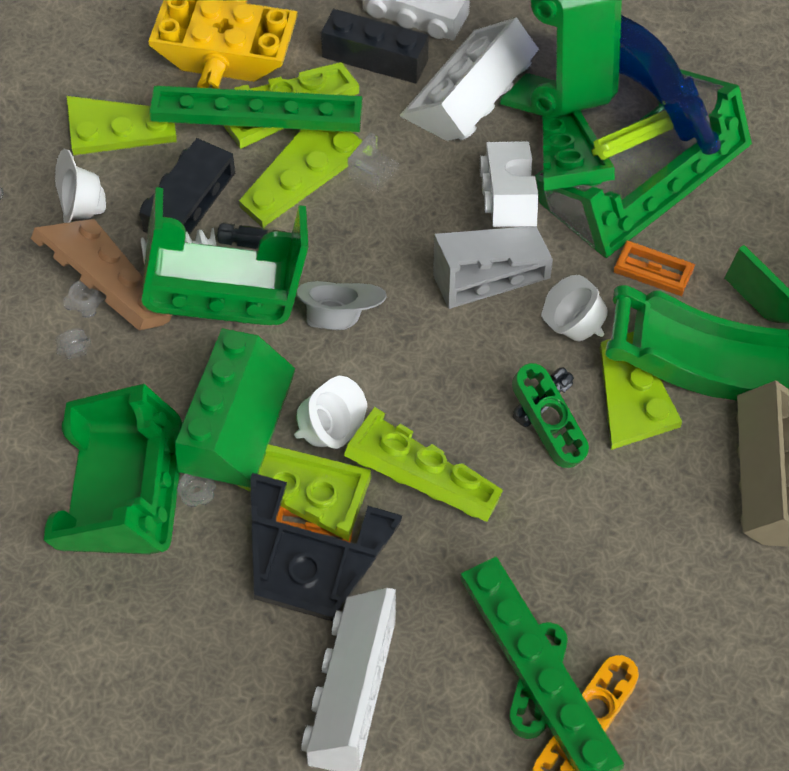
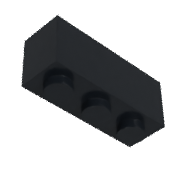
M334 8L321 31L322 58L339 63L342 62L343 64L417 84L428 61L429 35Z
M196 138L188 149L186 148L181 152L178 163L170 173H166L159 183V187L163 188V217L180 221L184 225L186 232L190 235L235 175L233 153ZM154 194L151 198L144 200L139 211L143 232L147 234Z

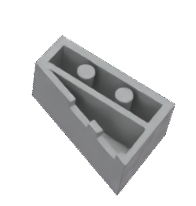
M536 226L434 234L433 276L448 309L550 279L553 258Z

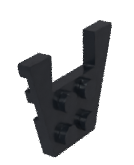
M252 473L250 487L254 599L333 621L336 611L341 610L346 603L347 597L351 596L400 526L402 515L368 506L358 541L354 544L277 522L276 519L285 494L287 482Z

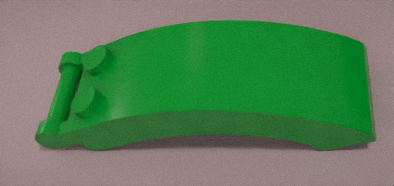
M620 285L614 289L613 302L616 304L612 337L607 342L605 353L609 359L625 361L668 383L710 397L737 401L738 395L775 380L789 389V329L760 327L720 318L691 307L658 290L646 295L627 285ZM630 308L637 310L632 344L626 341Z

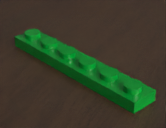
M154 86L150 118L152 122L360 132L363 101L362 96Z
M497 556L462 572V584L575 771L622 770L624 766L623 760Z

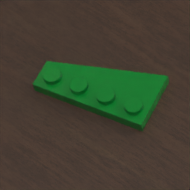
M581 111L557 117L543 116L544 191L579 185L596 186L605 181L615 180V167L610 158L601 160L598 155L593 156L591 149L595 148L594 141L597 137Z

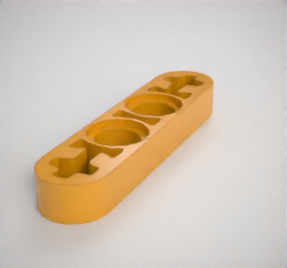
M623 655L609 657L582 693L586 702L599 699L607 705L609 713L605 717L597 718L605 732L633 692L639 677L635 662ZM620 668L627 671L625 678L628 682L621 679L614 688L613 694L606 690L613 675L610 670L617 672ZM554 735L533 767V771H543V767L550 770L560 755L565 759L560 771L575 770L567 761L568 759Z

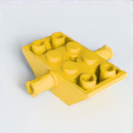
M163 0L149 38V46L180 70L200 73L201 77L197 88H209L212 85L213 89H219L222 77L255 82L283 65L297 19V11L247 4L248 0Z

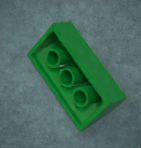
M224 328L221 329L175 441L177 472L251 488L252 473H259L260 466H262L266 455L267 446L272 439L295 373V367L260 336Z

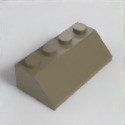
M775 380L737 396L738 412L736 420L739 426L738 456L741 473L739 489L742 497L740 521L743 533L760 544L789 547V389Z

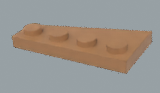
M95 219L34 228L31 240L39 246L46 244L55 252L53 258L63 267L70 264L81 274L80 281L89 289L93 288L102 291L107 296L105 302L135 328L144 330L163 326L170 321L171 314L155 313L143 305V277Z

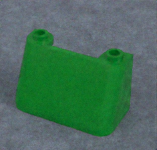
M139 384L66 402L62 432L65 438L79 449L69 513L64 510L52 512L45 524L43 541L59 551L147 555L164 552L169 549L172 541L180 473L177 472L175 441L183 422L178 413L147 385Z

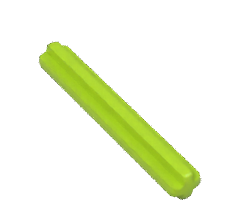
M664 110L598 138L594 141L595 148L591 149L593 156L598 155L601 160L610 158L674 128L673 121H676V117L674 114L669 115L667 110Z

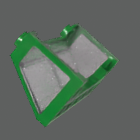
M679 68L661 82L658 88L659 105L640 119L643 120L667 110L669 115L674 114L676 117V121H673L674 128L610 157L615 167V180L605 181L596 186L579 185L544 191V170H541L535 175L539 203L600 255L608 258L621 248L627 240L630 241L752 145L739 85Z

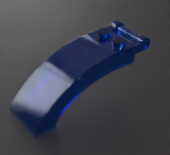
M621 15L619 73L638 82L656 97L669 115L681 141L686 142L695 138L702 153L706 155L716 153L721 147V141L717 133L711 130L706 118L708 113L705 104L699 96L700 94L691 75L684 78L675 59L662 42L637 22Z

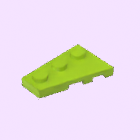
M67 96L73 155L177 142L175 123L152 122L150 118L151 106Z
M634 331L627 333L626 341L631 344L633 343ZM611 339L601 341L600 354L611 450L680 428L682 420L661 379L625 361L609 359L605 353L607 342Z

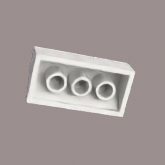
M517 17L474 30L400 116L446 141L458 138L464 140L475 132L476 123L495 108L494 102L498 97L513 87L512 81L515 77L530 67V60L539 49Z
M384 588L347 597L344 611H336L332 635L337 636L334 649H326L322 664V673L327 674L324 687H316L312 702V711L317 712L314 726H306L301 750L307 752L308 766L331 771H360L395 626V589Z

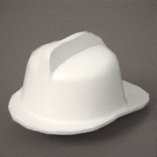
M63 149L57 159L55 184L63 210L64 223H69L71 220L90 219L94 214L104 213L106 210V199L99 176L77 167L70 150Z
M571 275L552 287L547 294L541 315L543 320L556 333L564 334L575 341H583L593 334L600 337L605 335L601 326L607 317L608 310L599 295L598 289L589 280L581 275Z
M337 376L329 379L300 404L297 409L299 429L294 433V436L296 438H305L307 442L317 447L328 446L338 449L344 446L353 438L364 422L367 401L363 391L356 382L348 377Z

